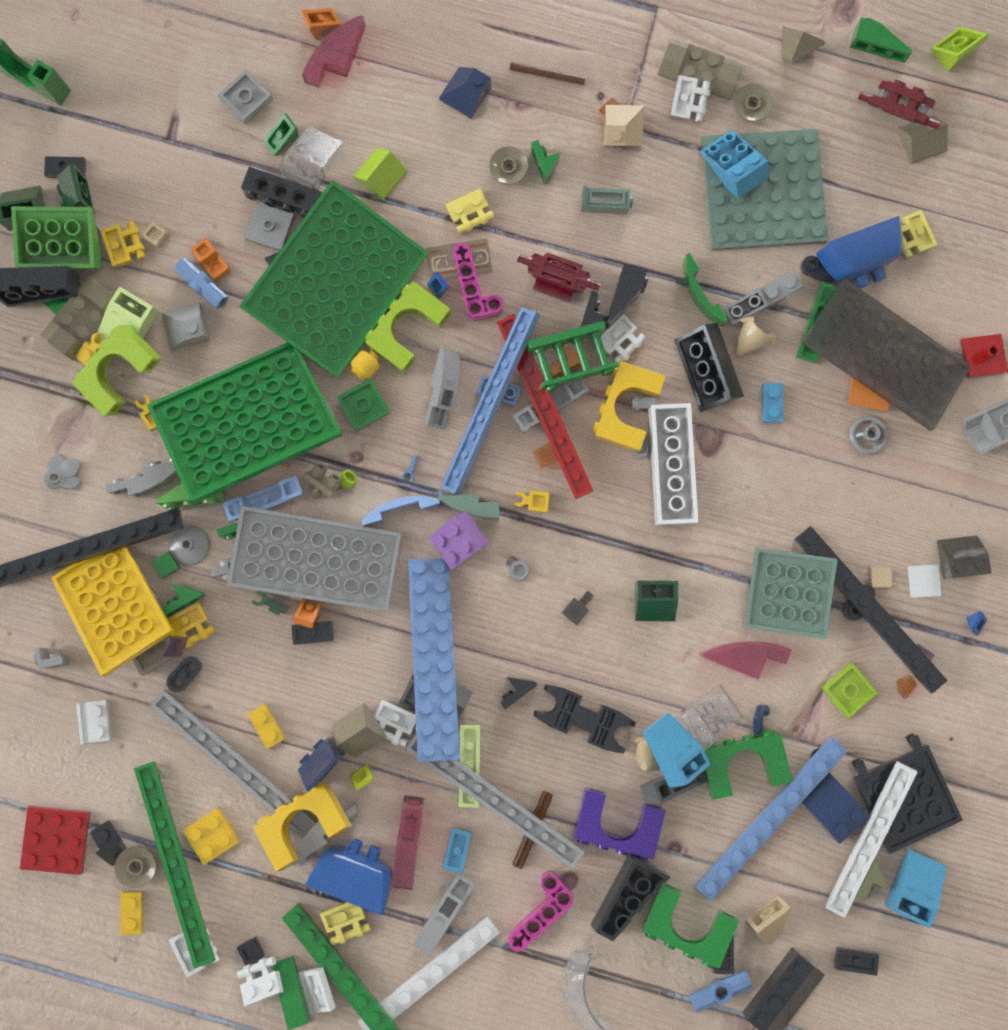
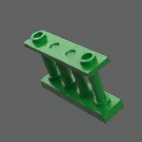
M604 321L528 341L526 346L528 354L534 353L537 355L545 382H542L539 387L540 391L546 390V392H551L558 389V386L600 374L608 376L614 373L618 362H608L601 336L606 329ZM589 337L593 339L601 366L590 369L582 344L583 339ZM572 343L575 346L583 371L571 373L563 349L564 344ZM553 348V350H556L564 374L563 377L552 378L544 353L546 349Z

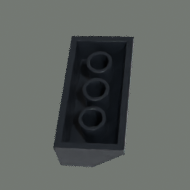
M718 323L704 324L675 339L700 412L744 397Z
M792 947L742 1013L747 1021L758 1030H784L825 974Z

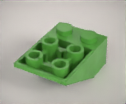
M181 483L155 500V503L163 506V508H168V510L181 509L180 506L198 508L200 504L216 506L220 505L221 501H226L225 490L192 505Z

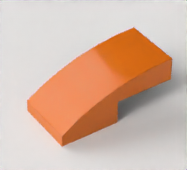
M206 238L190 249L215 283L231 272Z

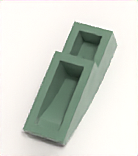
M479 495L439 496L441 503L460 513L467 511L472 517L499 520V502H479Z

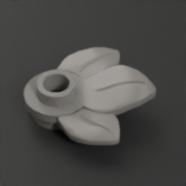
M61 454L54 455L47 464L48 472L44 476L46 486L51 489L62 487L67 490L78 487L81 481L75 475L80 469L81 462L75 459L64 461ZM53 476L58 477L56 481H51Z

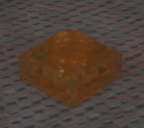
M550 442L532 451L541 469L558 461Z

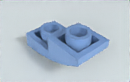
M481 376L476 395L482 396L490 377ZM509 383L501 403L515 406L521 387Z

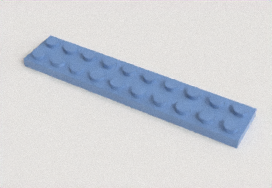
M443 558L409 559L418 763L460 760L449 566Z

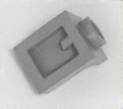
M47 648L35 650L34 660L38 669L70 664L69 656H61V653L48 655Z

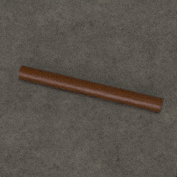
M514 62L510 63L509 69L584 85L586 78Z

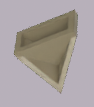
M783 26L782 59L794 63L825 45V41L820 38Z

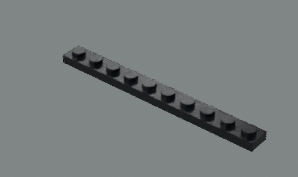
M175 508L1 564L0 587L184 529L181 511Z
M811 526L794 539L808 555L837 559L834 585L930 694H933L948 681Z

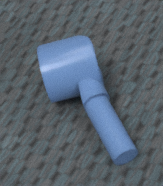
M413 455L408 471L402 474L403 480L407 473H410L412 476L410 482L415 479L413 471L418 456Z

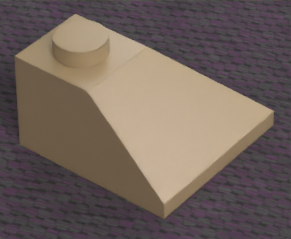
M605 105V146H642L644 105Z
M777 896L746 920L764 945L772 944L778 939V935L782 933L791 908L780 896Z

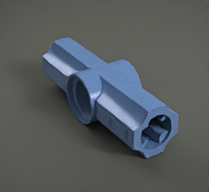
M186 258L178 261L174 270L189 283L188 285L197 294L207 299L216 309L222 308L227 303L229 297L214 284L215 282L206 273L197 269Z
M743 969L723 979H714L710 985L688 995L696 1013H699L718 1003H727L731 997L753 987L746 971ZM720 987L725 988V991H724L723 994H721V995H717V994H716V991H717L718 988H720Z

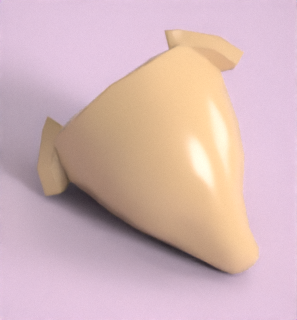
M750 316L741 319L744 325L739 335L735 351L736 355L741 357L748 352L762 348L768 343L774 346V333L767 334L754 323V317Z
M635 739L634 742L637 747L635 758L640 769L648 772L660 769L646 739Z

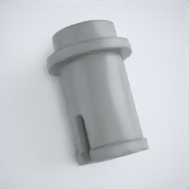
M635 396L631 398V409L636 412L639 409H649L651 405H656L655 396L639 398Z

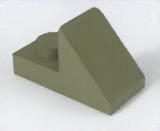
M873 860L856 895V898L864 902L873 891V883L888 890L880 866L875 860Z

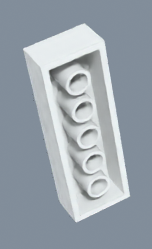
M691 403L651 405L648 409L655 526L698 523Z

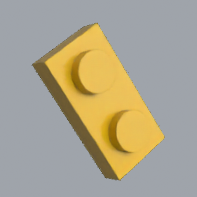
M267 703L248 713L266 749L286 739Z
M143 891L121 892V935L142 934L144 932Z

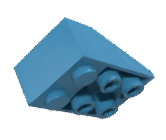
M730 130L701 150L702 156L715 174L737 198H740L770 177L768 160L733 130Z
M666 713L642 732L669 787L689 784L711 765L702 746L670 713Z
M907 849L884 905L900 915L931 928L939 909L947 866L911 849Z

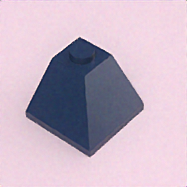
M459 67L440 95L439 100L472 119L491 90V77L476 68Z

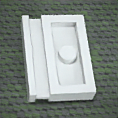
M108 700L76 704L80 744L112 740Z
M323 967L307 971L302 970L297 973L310 1014L313 1012H330L336 1008Z

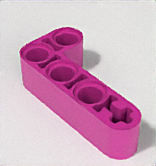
M465 243L457 244L453 249L454 261L468 318L472 321H480L499 316L503 311L502 298L497 295L481 296L471 249ZM460 252L465 254L466 262L462 263ZM466 269L472 272L470 276H463L461 273ZM469 288H474L476 290V293L474 295H468L466 293V290ZM493 302H496L500 305V307L496 310H493L489 307V305ZM472 307H479L481 311L478 314H473L470 312V309Z
M554 871L544 872L540 879L542 889L548 897L509 932V946L512 950L517 952L524 950L573 904L571 890ZM549 877L556 880L552 886H547L544 883ZM562 893L569 895V899L565 902L558 900L559 895ZM546 907H551L554 912L547 916L543 914V910ZM535 921L539 925L536 929L532 930L527 926L529 922ZM514 937H521V942L518 940L514 942Z

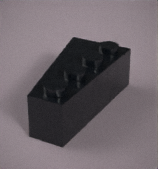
M69 266L0 268V302L8 308L78 296L79 274Z
M629 853L591 922L594 931L614 941L628 926L634 915L644 908V904L651 896H654L659 891V887L670 879V876L648 861L641 860L635 854Z

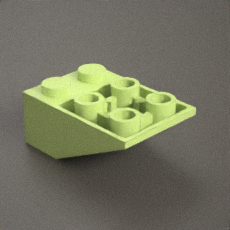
M119 287L107 306L97 332L101 334L98 339L99 343L102 340H107L113 328L118 325H129L143 339L159 315V312L150 304ZM118 355L119 357L123 358L128 362V360L125 357Z

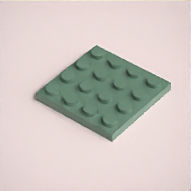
M755 548L745 627L827 639L837 559Z

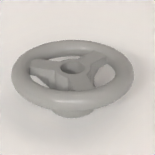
M862 416L852 424L849 437L851 444L859 452L875 454L886 446L889 433L885 423L879 418ZM871 422V425L866 427L863 432H856L857 427L861 423ZM877 426L882 430V441L880 444L877 442V439H879L881 431ZM868 431L872 433V437L868 436ZM864 438L871 443L873 448L862 447L856 439Z

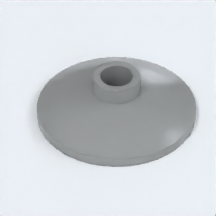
M186 525L184 529L177 530L172 534L169 549L176 561L186 565H193L202 561L207 555L209 539L201 528ZM186 541H189L191 544L189 548L184 546Z

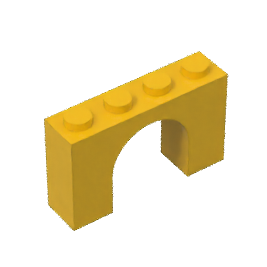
M620 361L619 367L614 370L611 376L615 378L613 384H608L605 393L608 396L607 402H602L599 414H602L600 422H595L592 432L596 433L595 439L640 453L647 431L621 422L616 416L614 404L622 394L631 391L658 398L666 376Z
M318 782L311 791L306 794H298L292 799V803L281 805L275 810V814L264 816L258 820L259 824L253 827L276 872L284 871L300 860L288 833L289 824L298 812L309 810L314 813L328 838H334L352 827L329 783Z

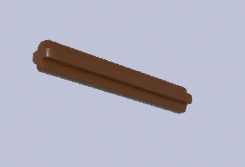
M547 791L542 792L533 813L542 821L553 798V795ZM524 835L513 860V866L518 869L523 868L534 843L526 835Z

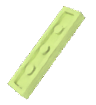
M460 724L459 761L479 776L480 725ZM459 788V807L479 808V802Z

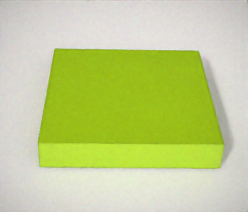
M852 662L847 664L821 687L823 692L847 719H850L878 694L876 689Z

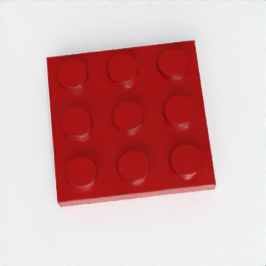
M36 806L27 807L20 869L74 875L83 874L91 812Z

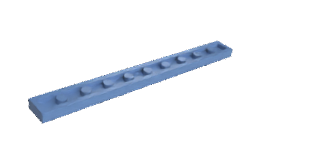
M521 307L440 488L460 495L540 317V314L536 311Z
M831 736L792 778V782L788 783L702 876L695 884V887L712 901L848 750Z

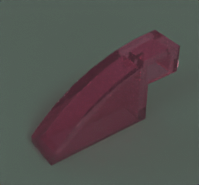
M359 15L345 22L320 43L311 55L302 73L305 84L319 88L325 71L348 77L366 27L364 16Z
M741 641L714 646L700 652L699 656L754 679H759L767 658L781 664H787L792 649L766 642Z
M404 795L401 822L397 835L392 888L413 890L424 806L423 797Z

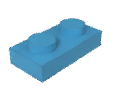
M783 383L762 384V423H783Z
M452 827L442 869L457 873L463 872L471 831Z

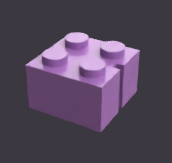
M467 511L453 517L429 537L437 551L444 553L441 556L451 570L462 565L489 544V541Z

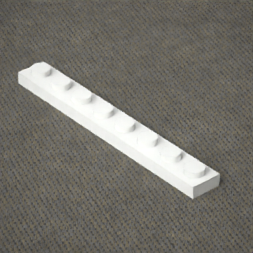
M898 761L896 762L870 814V818L867 820L825 904L826 909L844 918L846 917L917 774L916 770Z
M486 915L381 1000L379 1004L391 1019L394 1020L500 934V931ZM360 1017L358 1023L362 1029L370 1030Z

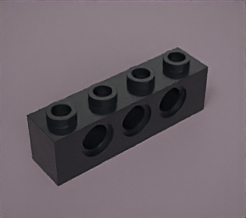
M252 167L248 168L241 186L245 197L253 201L259 199L268 206L274 207L276 205L282 207L281 209L286 212L299 213L303 218L323 193L322 191ZM263 186H269L266 191H260ZM282 192L287 193L283 198L278 197ZM301 198L305 199L302 204L296 203Z

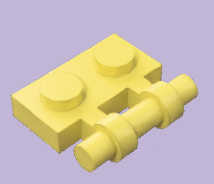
M477 189L445 204L453 223L462 222V225L456 227L459 234L465 231L468 233L473 230L472 228L480 224L485 225L494 218L492 211L483 212V210L489 208V205L481 189ZM477 214L478 217L470 221L467 219L468 217Z
M922 210L901 219L904 225L901 226L903 237L902 253L905 259L913 256L911 248H915L917 254L938 245ZM905 232L908 233L911 239L908 243L903 235Z
M344 902L320 913L326 932L335 931L336 936L330 938L332 946L338 943L344 944L348 939L356 936L359 938L364 936V933L371 931L369 922L361 925L359 921L366 918L364 909L351 903ZM349 924L353 925V929L346 932L342 929V927Z

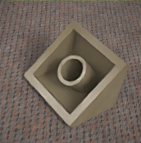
M932 115L929 116L931 119L941 122L938 130L917 123H909L897 128L910 163L948 150V124Z
M365 703L334 723L336 747L355 758L387 737Z

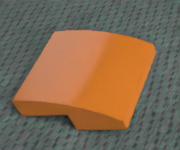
M853 366L847 404L888 412L893 373Z

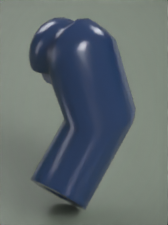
M760 704L756 707L753 717L754 734H762L763 716L770 714L768 705L762 706Z

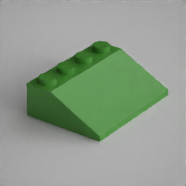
M11 206L15 268L69 266L71 269H102L101 247L92 207Z

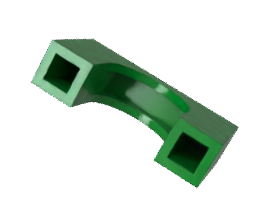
M0 38V72L62 106L71 89L55 69L39 60L31 66L16 55L6 42Z
M770 729L763 731L762 735L759 736L747 734L742 736L743 739L735 741V738L723 740V744L715 745V743L704 744L703 750L711 764L704 770L710 798L715 800L733 795L728 776V765L731 758L743 750H752L759 754L764 764L768 784L771 786L792 782L781 733Z
M663 883L659 887V891L642 927L645 936L655 941L656 939L663 941L664 945L672 950H675V948L682 950L683 955L690 959L696 957L702 960V964L708 968L714 969L716 967L719 969L739 923L738 918L718 909L713 924L704 937L698 940L685 939L676 933L671 922V917L681 891Z

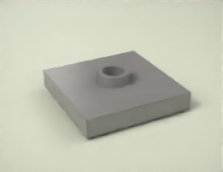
M244 70L218 94V97L245 125L273 100L272 95L247 70Z
M256 203L244 239L280 251L286 243L294 214Z

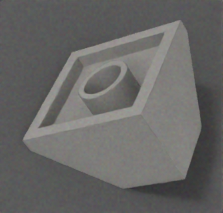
M200 303L162 313L172 351L210 341Z

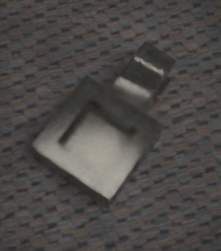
M586 591L579 601L573 598L561 613L577 626L589 610L585 606L594 595Z

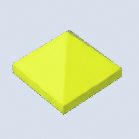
M367 764L350 776L356 790L368 786L374 779Z

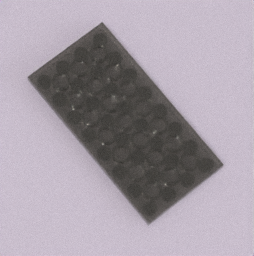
M845 278L839 281L802 342L929 431L934 430L971 367L970 364Z

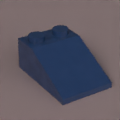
M329 737L325 740L321 738L313 746L315 751L311 755L307 753L299 762L301 766L298 768V772L307 791H311L346 754L343 750L337 748L336 744Z
M830 772L801 802L832 840L839 844L870 818L860 804Z

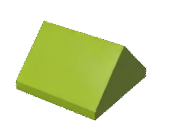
M960 26L931 47V51L949 72L978 51L989 37L987 33Z
M377 147L353 178L384 201L407 173V169L391 151Z

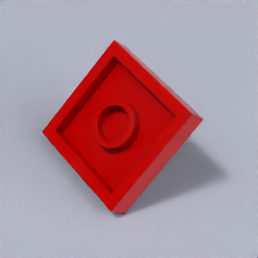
M1002 333L960 340L967 378L1008 372Z

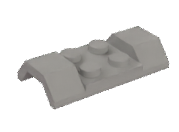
M1008 398L963 419V431L971 447L979 454H983L1008 442Z

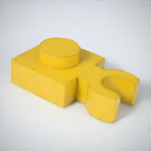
M100 333L93 334L91 342L85 341L75 356L85 366L88 364V359L99 350L101 344L98 340L101 336Z
M145 394L146 403L141 405L136 400L135 404L138 408L144 410L139 415L148 429L153 432L157 429V426L147 404L152 403V399Z
M530 490L529 496H526L523 492H516L515 496H521L523 501L515 503L514 506L523 507L528 505V511L547 513L550 493Z

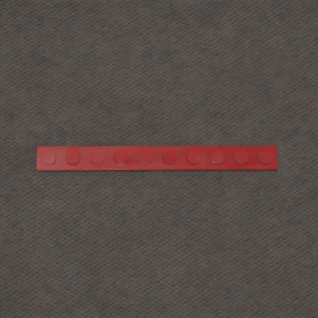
M515 314L497 322L505 342L516 320ZM525 348L517 366L518 372L574 498L577 500L594 492L550 392H546V390L540 391L539 389L541 383L545 382L533 354H528Z

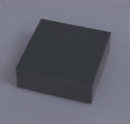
M256 936L237 946L245 966L265 956Z

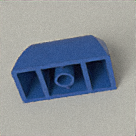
M896 216L832 240L819 250L816 255L826 271L838 282L854 281L857 288L861 289L871 284L867 276L871 274L874 283L887 278L884 267L898 259L902 254L903 237L900 217Z
M353 838L349 846L332 845L327 848L305 885L378 915H383L391 891L393 872L389 865L379 859L381 848L371 845L367 854L361 852L360 849L363 841L357 838Z

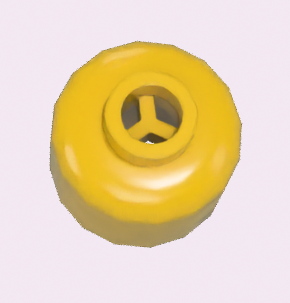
M371 350L369 352L360 351L351 361V371L361 380L364 378L370 379L380 368V364L377 361L379 357Z

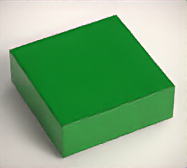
M167 551L151 562L162 579L180 568L170 551Z

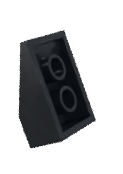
M624 263L607 319L606 329L613 325L638 299L640 293H644L649 276H646L647 269Z

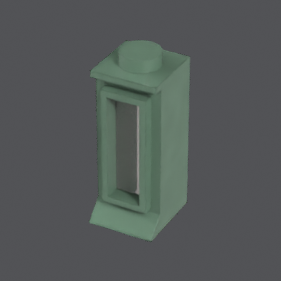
M583 186L581 212L627 214L629 208L633 206V196H630V189L589 188Z

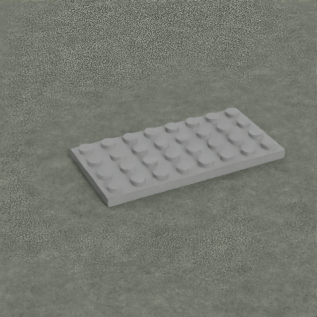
M241 506L227 586L388 612L401 533Z

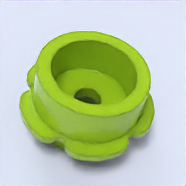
M345 470L338 475L342 478L340 484L342 487L353 488L355 486L357 477L352 471Z

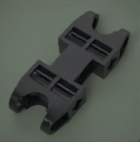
M545 684L543 690L551 693L555 698L556 705L553 710L548 712L543 711L542 713L534 710L533 716L549 727L566 734L571 725L590 732L587 738L589 744L606 751L624 754L626 748L620 746L615 741L614 731L620 726L626 727L629 725L635 727V721L620 711L601 704L598 713L579 705L582 695L562 687Z

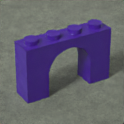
M585 787L573 833L577 842L584 845H589V842L597 844V848L602 850L616 849V853L621 855L635 854L644 861H648V858L654 859L666 812L664 808L643 803L639 822L634 832L623 838L612 837L601 827V814L606 794Z

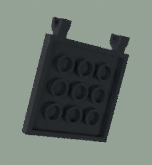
M913 733L905 736L908 744L913 749L912 751L867 771L864 761L859 758L851 761L858 773L857 776L853 777L870 814L897 761L917 771L883 840V844L889 854L963 821L929 745L925 744L922 746L918 735Z

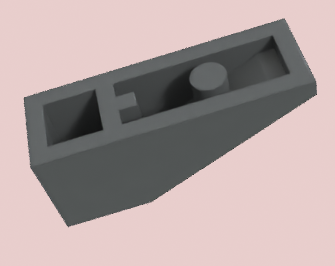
M701 772L687 785L669 787L664 776H660L640 785L646 804L655 805L662 804L706 783L704 773Z

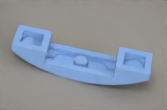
M295 475L279 481L276 485L244 497L240 496L223 503L228 521L231 522L239 519L241 506L268 510L303 495V491L298 477Z
M428 496L398 498L377 507L362 520V524L366 527L384 522L383 513L419 503L421 510L441 504L439 499Z

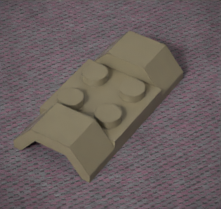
M671 39L658 75L676 82L679 75L698 79L697 87L702 88L703 81L711 82L710 94L730 100L743 64L726 59L723 55L692 44L686 45Z
M89 275L78 288V296L71 297L40 336L65 356L74 360L85 341H90L92 335L99 330L107 306L114 293Z

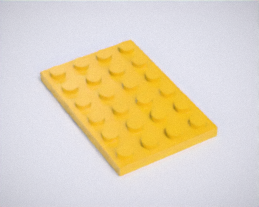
M128 546L74 563L51 577L100 676L104 678L174 633Z

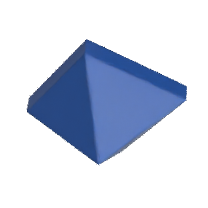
M436 272L427 283L438 299L449 288L448 283L439 272Z
M979 611L966 618L973 634L979 635L987 622L983 612Z

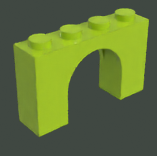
M414 281L403 288L401 297L391 303L390 311L380 317L377 322L378 326L374 331L370 330L365 337L366 346L402 374H405L416 359L414 354L400 345L393 337V328L397 320L406 314H418L440 329L451 315L449 307Z
M118 325L113 328L110 337L100 344L98 352L88 359V364L76 374V379L72 382L104 417L115 416L126 403L108 381L107 367L110 361L115 356L121 355L140 373H151L162 359L129 325Z

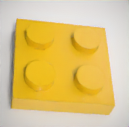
M219 807L183 830L184 835L203 865L240 842Z

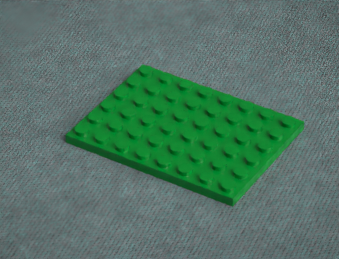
M332 180L240 304L239 308L338 378L366 340L365 337L368 332L374 329L380 317L387 311L428 252Z
M289 343L280 345L147 404L192 505L342 436V432L300 351Z

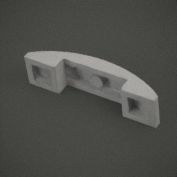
M582 379L562 385L550 394L558 412H560L586 394L589 388ZM534 405L527 406L512 416L523 433L541 423Z

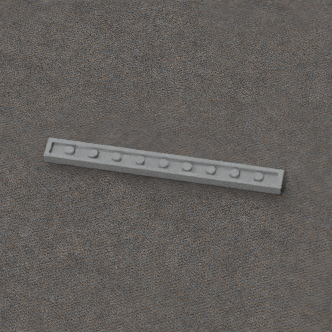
M166 689L151 703L150 706L272 813L275 814V810L281 805H289L293 802L290 797ZM302 810L292 818L289 827L303 838L317 821L306 811Z
M415 735L406 750L417 757V736ZM460 761L424 762L571 869H574L585 853L584 850Z

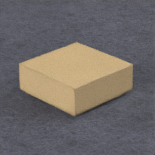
M154 221L141 234L143 239L157 249L169 236V233Z
M869 568L870 586L872 588L892 587L891 568Z

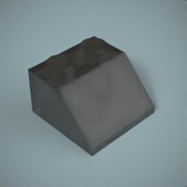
M977 535L937 540L943 579L992 573L989 554Z

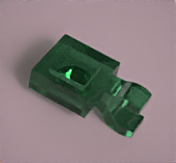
M262 591L256 592L262 596V600L260 602L252 600V604L255 606L267 605L270 607L268 610L276 615L287 613L289 606L267 596Z

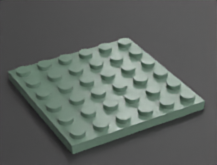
M817 129L738 134L768 160L770 176L740 198L734 196L724 186L703 157L711 251L819 244L828 241ZM723 135L703 136L701 139L702 150Z

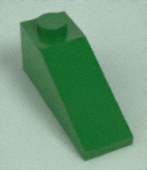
M861 17L855 27L850 48L905 63L910 57L912 50L880 22L874 21L871 18Z

